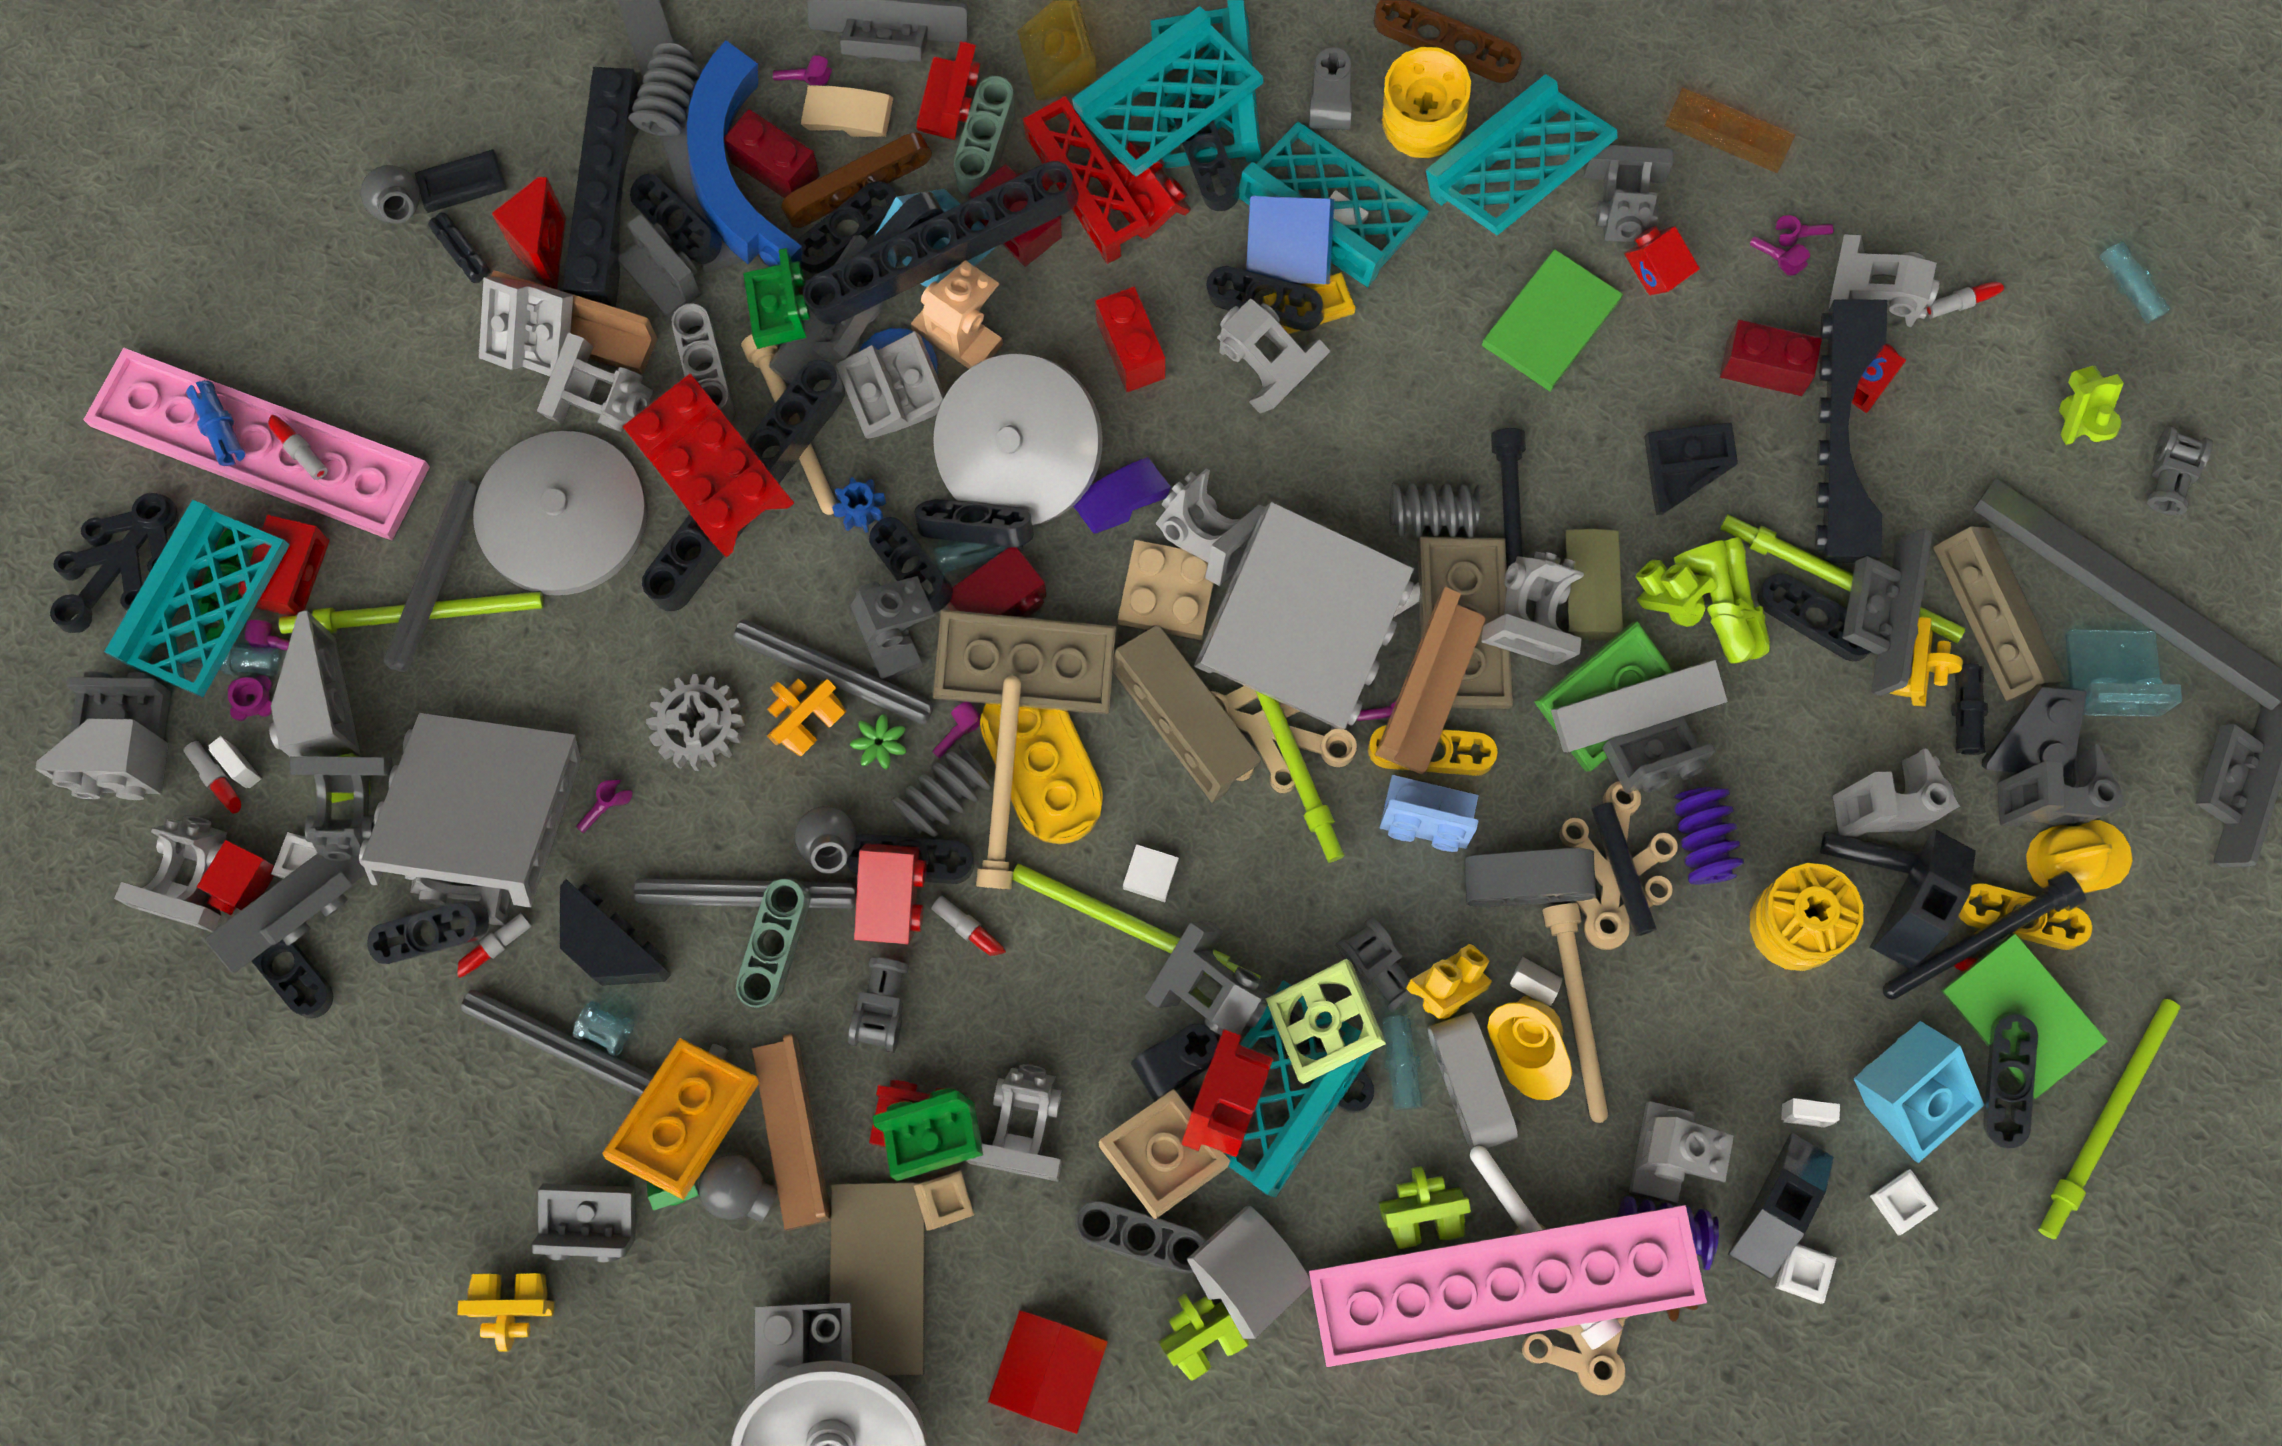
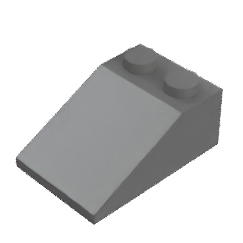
M307 610L299 612L271 704L274 720L273 723L269 724L271 740L277 749H281L289 757H335L350 753L361 757L336 638Z

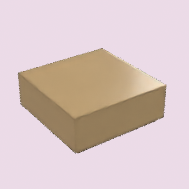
M961 1170L914 1185L927 1231L974 1216Z

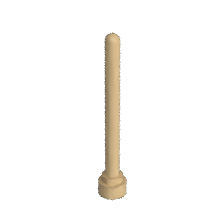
M751 334L742 341V349L748 362L761 369L776 403L787 389L784 380L769 367L779 347L778 345L757 349ZM798 413L790 417L788 424L795 425L801 422ZM810 443L799 457V460L822 512L831 515L834 514L832 507L837 502Z
M1014 675L1006 677L1003 682L987 860H983L982 869H977L976 887L1012 889L1013 872L1009 871V862H1005L1021 690V681Z
M1577 903L1551 906L1543 909L1545 927L1551 929L1552 936H1557L1589 1114L1594 1122L1602 1123L1608 1117V1110L1575 939V933L1579 932L1577 924L1582 922L1579 905Z

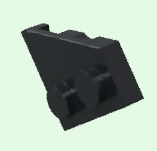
M1732 422L1648 432L1644 436L1656 515H1663L1738 464Z
M2036 684L2025 699L2021 712L2013 716L2003 731L2006 734L1991 755L1986 753L1982 759V767L1986 770L2020 773L2044 761H2056L2063 763V777L2072 778L2087 691L2081 688Z

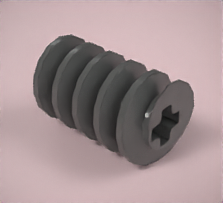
M661 42L655 45L653 57L647 66L648 71H646L642 80L643 85L640 86L637 94L638 99L635 100L632 107L633 113L628 118L638 129L659 136H679L681 127L678 123L684 122L686 118V113L683 109L689 108L691 99L688 95L693 94L695 87L693 81H697L701 75L700 69L693 63V55L684 47L670 42Z
M1392 483L1389 505L1390 526H1396L1399 537H1404L1408 525H1412L1416 538L1422 536L1425 526H1430L1433 537H1439L1443 526H1447L1450 537H1456L1459 527L1464 526L1467 537L1473 538L1479 524V485L1476 486L1471 497L1466 484L1459 485L1455 496L1451 486L1443 484L1437 496L1432 483L1425 484L1421 495H1419L1415 483L1407 485L1404 495H1402L1398 483Z
M959 744L962 757L952 751L945 754L949 768L940 763L932 765L935 780L925 774H921L918 777L922 791L908 785L905 788L908 802L898 797L891 799L895 808L917 834L923 830L935 837L937 831L933 823L934 820L937 819L947 826L951 824L947 809L952 808L962 814L965 812L960 800L963 796L974 803L978 801L974 790L976 785L988 792L992 789L983 768L961 744Z

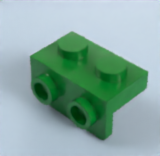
M787 248L778 250L780 265L743 273L752 336L757 349L807 338L804 320L811 319L810 310L804 301L803 294L800 295L799 287L805 286L804 274L800 262H792Z
M955 1089L934 1091L929 1095V1099L916 1103H894L886 1108L887 1112L872 1117L874 1127L884 1132L890 1177L897 1181L983 1156L975 1102Z

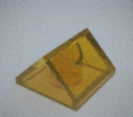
M1053 0L1017 31L1036 100L1041 101L1080 92L1096 81V57L1079 0Z

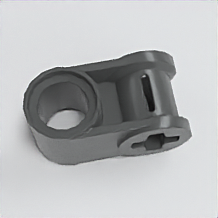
M1326 48L1316 56L1310 96L1309 129L1350 130L1352 93H1350L1351 59L1347 52L1341 48Z

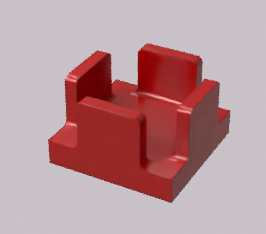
M1224 1029L1193 1107L1181 1145L1199 1151L1201 1145H1206L1236 1157L1268 1076L1273 1058L1241 1046L1239 1044L1241 1035Z

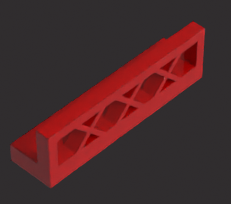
M1064 96L1023 118L1025 136L1042 164L1058 161L1067 165L1071 170L1079 193L1078 201L1074 208H1072V211L1106 264H1109L1121 257L1120 244L1149 229V224L1069 100ZM1063 112L1070 124L1067 134L1050 131L1044 122ZM1075 131L1079 137L1073 136ZM1058 143L1064 144L1062 149ZM1070 145L1088 149L1091 155L1087 166L1071 163L1068 160L1067 155ZM1095 162L1097 163L1100 169L1094 168ZM1078 174L1084 175L1083 181ZM1091 177L1107 180L1110 183L1111 189L1108 198L1090 194L1088 185ZM1062 182L1055 183L1059 191L1064 189L1066 185ZM1116 194L1121 201L1114 200ZM1099 206L1105 207L1104 213L1101 211ZM1111 209L1128 212L1134 222L1115 232L1108 222Z

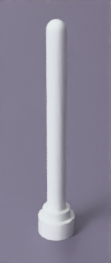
M1483 1146L1473 1147L1470 1151L1472 1162L1520 1231L1527 1233L1543 1230L1487 1149ZM1616 1318L1580 1324L1584 1329L1581 1335L1592 1350L1610 1340L1623 1329Z

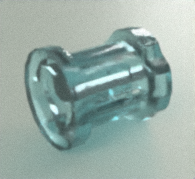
M592 1000L580 1013L574 1026L573 1037L579 1040L587 1038L606 1047L608 1054L616 1057L622 1052L631 1036L634 1022L629 1017L620 1019L601 1010L600 1004Z

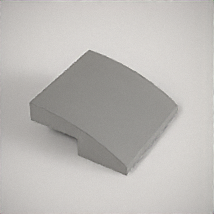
M492 276L484 277L479 358L510 370L525 367L551 376L567 333L571 331L573 295L527 282Z
M915 331L880 350L871 345L836 364L863 434L867 439L904 429L937 415L945 397L923 340Z
M1251 1206L1244 1207L1187 1258L1208 1299H1221L1243 1339L1257 1338L1311 1286L1310 1278L1295 1254L1276 1230Z

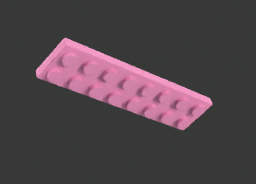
M126 348L122 349L83 419L90 427L393 541L430 468L423 459ZM198 381H211L215 386V391L223 409L232 415L234 420L232 428L241 448L245 451V457L240 462L234 453L231 454L236 463L234 465H219L208 437L204 436L203 433L201 434L197 426L199 417L186 394V390L190 385H193L197 394L200 393L196 385ZM271 415L280 417L296 434L301 435L311 447V451L328 469L327 474L323 478L314 480L297 460L292 459L285 451L283 444L269 427L268 421Z
M1686 1205L1309 1271L1326 1367L1707 1303Z

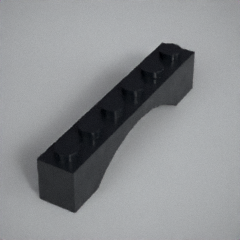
M593 67L563 291L616 308L620 279L618 257L623 182L630 149L639 131L628 118L633 113L632 107L635 100L638 99L637 94L640 84L634 69Z
M1834 299L1829 313H1822L1820 327L1821 339H1828V355H1821L1819 367L1820 381H1827V397H1820L1818 408V422L1826 423V440H1819L1817 449L1818 466H1825V481L1817 483L1816 507L1824 508L1823 525H1816L1815 550L1823 551V560L1827 562L1856 563L1857 560L1866 556L1878 561L1881 558L1882 513L1868 497L1857 476L1850 453L1848 426L1851 403L1859 380L1866 368L1880 354L1886 344L1887 299Z

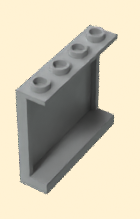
M1271 502L1262 509L1194 667L1209 674L1216 672L1330 724V729L1343 730L1347 724L1352 726L1362 708L1363 702L1358 700L1364 684L1369 686L1372 683L1379 669L1380 662L1376 661L1375 658L1381 644L1387 646L1395 632L1397 622L1392 619L1398 605L1404 606L1413 590L1414 583L1409 581L1414 568Z
M419 713L413 729H409L405 734L403 755L399 765H394L391 769L389 790L384 801H380L376 807L374 815L375 826L371 836L363 841L360 848L359 861L364 866L371 885H378L382 873L387 872L509 890L513 905L532 907L580 766L581 757L575 735Z

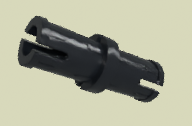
M1972 663L1963 664L1962 670L1955 673L1956 695L1955 703L1951 705L1952 715L1956 716V753L1980 755L1986 752L1984 716L1988 715V703L1984 702L1983 695L1984 666Z

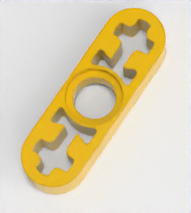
M1387 725L1376 729L1368 745V754L1371 760L1382 768L1410 770L1375 755L1378 748L1377 745H1379ZM1442 730L1438 742L1443 746L1445 755L1439 761H1430L1426 772L1471 776L1483 775L1492 768L1496 761L1497 746L1493 739L1484 733ZM1452 742H1459L1457 751L1462 752L1470 751L1473 744L1480 745V751L1488 754V756L1483 757L1480 764L1473 763L1472 756L1458 754L1456 763H1451L1450 759L1453 754Z
M1977 883L1971 885L1970 895L1958 916L1967 925L1982 929L1996 921L1999 916L2001 918L2012 912L2016 905H2024L2036 897L1988 884ZM1980 895L1982 896V904L1996 908L2002 904V900L2005 901V904L2000 912L1986 910L1977 915L1976 907L1969 904V901ZM2076 907L2070 911L2063 909L2059 912L2053 909L2049 912L2048 917L2046 913L2034 920L2031 928H2020L2013 932L2023 940L2062 950H2071L2088 941L2092 934V922L2089 916L2080 908ZM2068 918L2071 919V927L2078 929V933L2069 938L2066 937L2065 929L2056 926H2050L2045 929V933L2042 932L2047 921L2058 924Z

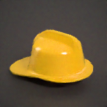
M2092 820L2079 826L2059 825L2038 833L2030 842L2026 854L2028 871L2034 882L2041 888L2049 885V879L2063 871H2068L2079 883L2084 893L2107 889L2121 883L2129 874L2133 861L2131 847L2124 834L2115 826L2101 820Z
M1528 995L1523 996L1517 1003H1506L1497 1007L1489 1017L1487 1029L1509 1082L1521 1093L1535 1100H1551L1561 1096L1570 1085L1572 1068L1562 1040L1563 1027L1558 1014L1547 1004L1536 1001Z

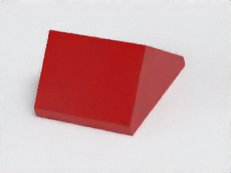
M537 177L493 211L492 215L512 252L544 286L557 289L566 215L548 178Z
M1019 1310L988 1403L1077 1434L1108 1341Z

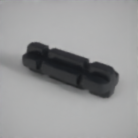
M439 213L436 217L429 220L428 226L433 234L443 244L458 266L463 269L472 283H480L484 277L490 275V269L485 261L476 253L474 247L446 213Z

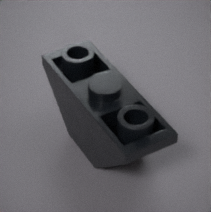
M1933 829L1870 948L1908 969L1916 967L1949 934L1970 895L1976 851L1937 829Z
M566 879L560 885V949L601 986L665 982L671 976L662 967L667 958L649 941L640 947L629 936L635 929L617 912L610 918L598 908L604 900L585 883L577 889Z
M1790 1133L1727 1255L1764 1277L1771 1279L1806 1233L1826 1193L1834 1156L1796 1134Z

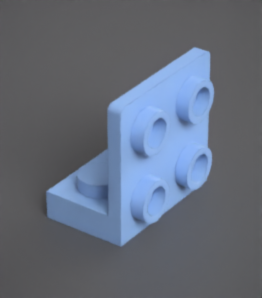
M1392 775L1379 828L1388 830V836L1397 840L1411 842L1414 841L1415 837L1432 841V846L1436 849L1457 852L1459 847L1467 848L1477 830L1478 820L1474 819L1479 795Z

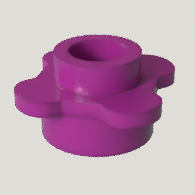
M259 675L255 679L244 677L232 681L228 686V700L233 706L230 709L231 717L236 721H244L248 716H269L272 713V702L269 696V690L272 687L271 680L264 675ZM250 695H254V700L248 702V697Z

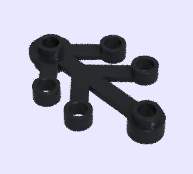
M146 493L134 502L131 512L104 519L90 518L83 523L81 535L94 548L76 553L73 551L60 553L54 560V569L65 580L73 581L80 578L86 568L100 564L103 565L78 596L74 594L61 596L51 606L50 617L63 631L80 633L91 625L93 615L91 609L120 572L124 591L121 595L120 603L126 611L129 610L143 585L138 550L148 538L152 557L148 561L147 569L151 572L168 542L167 529L173 525L177 517V508L170 498L157 493ZM102 528L98 535L91 536L95 529ZM130 530L123 540L109 543L114 533ZM75 562L70 569L65 570L69 563Z

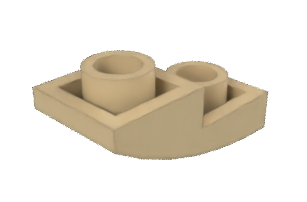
M808 86L801 125L808 130H844L851 137H886L893 97L888 94L855 88Z

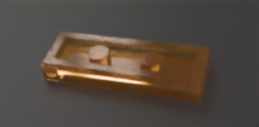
M1683 87L1665 123V127L1775 173H1778L1796 135Z

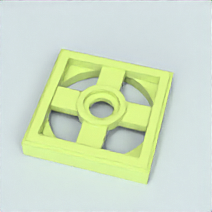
M1348 959L1342 960L1266 998L1296 1076L1303 1084L1386 1044L1354 967ZM1320 985H1342L1349 988L1352 995L1333 1004L1330 1001H1326ZM1303 995L1308 1006L1305 1017L1289 1026L1292 1010ZM1322 1012H1329L1332 1015L1331 1025L1325 1029L1319 1028L1316 1024L1317 1016ZM1360 1013L1364 1022L1360 1037L1356 1042L1345 1046L1339 1032L1342 1022ZM1316 1036L1321 1038L1327 1056L1319 1060L1310 1059L1297 1050L1296 1044Z

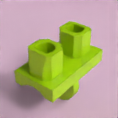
M2093 365L2075 370L2071 373L2068 382L2075 394L2064 399L2058 410L2065 420L2060 434L2062 440L2068 445L2082 435H2087L2093 442L2110 440L2116 437L2120 431L2122 421L2120 416L2114 411L2124 382L2118 374L2103 378L2096 366Z
M1652 559L1635 576L1645 590L1636 599L1641 607L1647 610L1669 613L1671 620L1675 624L1685 627L1694 626L1701 620L1705 612V601L1702 596L1713 592L1718 587L1712 577L1694 575L1688 564L1677 563L1667 570L1661 560Z
M1422 1166L1412 1168V1182L1397 1184L1399 1199L1378 1202L1381 1217L1390 1229L1393 1239L1400 1249L1421 1244L1419 1222L1435 1220L1437 1236L1440 1240L1464 1237V1214L1471 1213L1469 1199L1463 1196L1460 1187L1445 1190L1443 1177L1426 1179Z
M1185 1293L1177 1297L1183 1311L1168 1319L1174 1332L1158 1341L1173 1367L1178 1365L1190 1380L1197 1379L1212 1367L1202 1349L1215 1340H1218L1227 1356L1234 1355L1249 1345L1248 1339H1243L1223 1301L1214 1306L1212 1300H1209L1206 1295L1192 1304Z

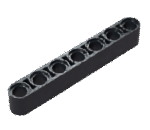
M1051 161L1044 163L813 276L804 286V301L818 320L824 324L834 325L847 320L960 265L965 260L968 261L1070 211L1076 205L1079 196L1072 172L1062 162ZM1062 182L1066 184L1060 192H1048L1049 187L1054 183ZM1015 202H1027V205L1021 211H1009ZM978 220H989L987 226L982 230H971L973 224ZM950 238V242L946 247L939 250L933 249L934 244L939 239ZM902 257H912L907 266L895 268L897 261ZM873 275L872 281L867 286L857 287V283L862 277ZM826 294H835L834 299L828 305H819L820 300Z
M813 360L800 370L746 440V443L779 484L845 397V388L835 367L825 360ZM831 380L830 385L825 390H813L819 381ZM806 413L800 423L795 425L788 424L790 417L794 414ZM780 446L778 453L774 457L762 458L764 451L768 447ZM690 514L642 577L644 592L660 609L665 611H677L687 605L724 557ZM747 525L743 527L740 531H738L737 538L744 531ZM701 546V552L698 557L691 561H685V555L690 548ZM675 580V585L671 592L665 595H658L659 588L664 582Z

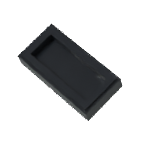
M494 149L414 172L427 213L507 190Z

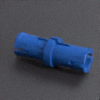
M206 380L196 382L200 390L198 394L195 387L190 385L186 390V394L199 417L197 426L201 434L203 433L204 436L208 437L219 465L230 466L236 464L231 455L232 453L235 454L239 462L242 461L245 457V451L241 448L232 428L234 420L232 415L223 409L214 384Z

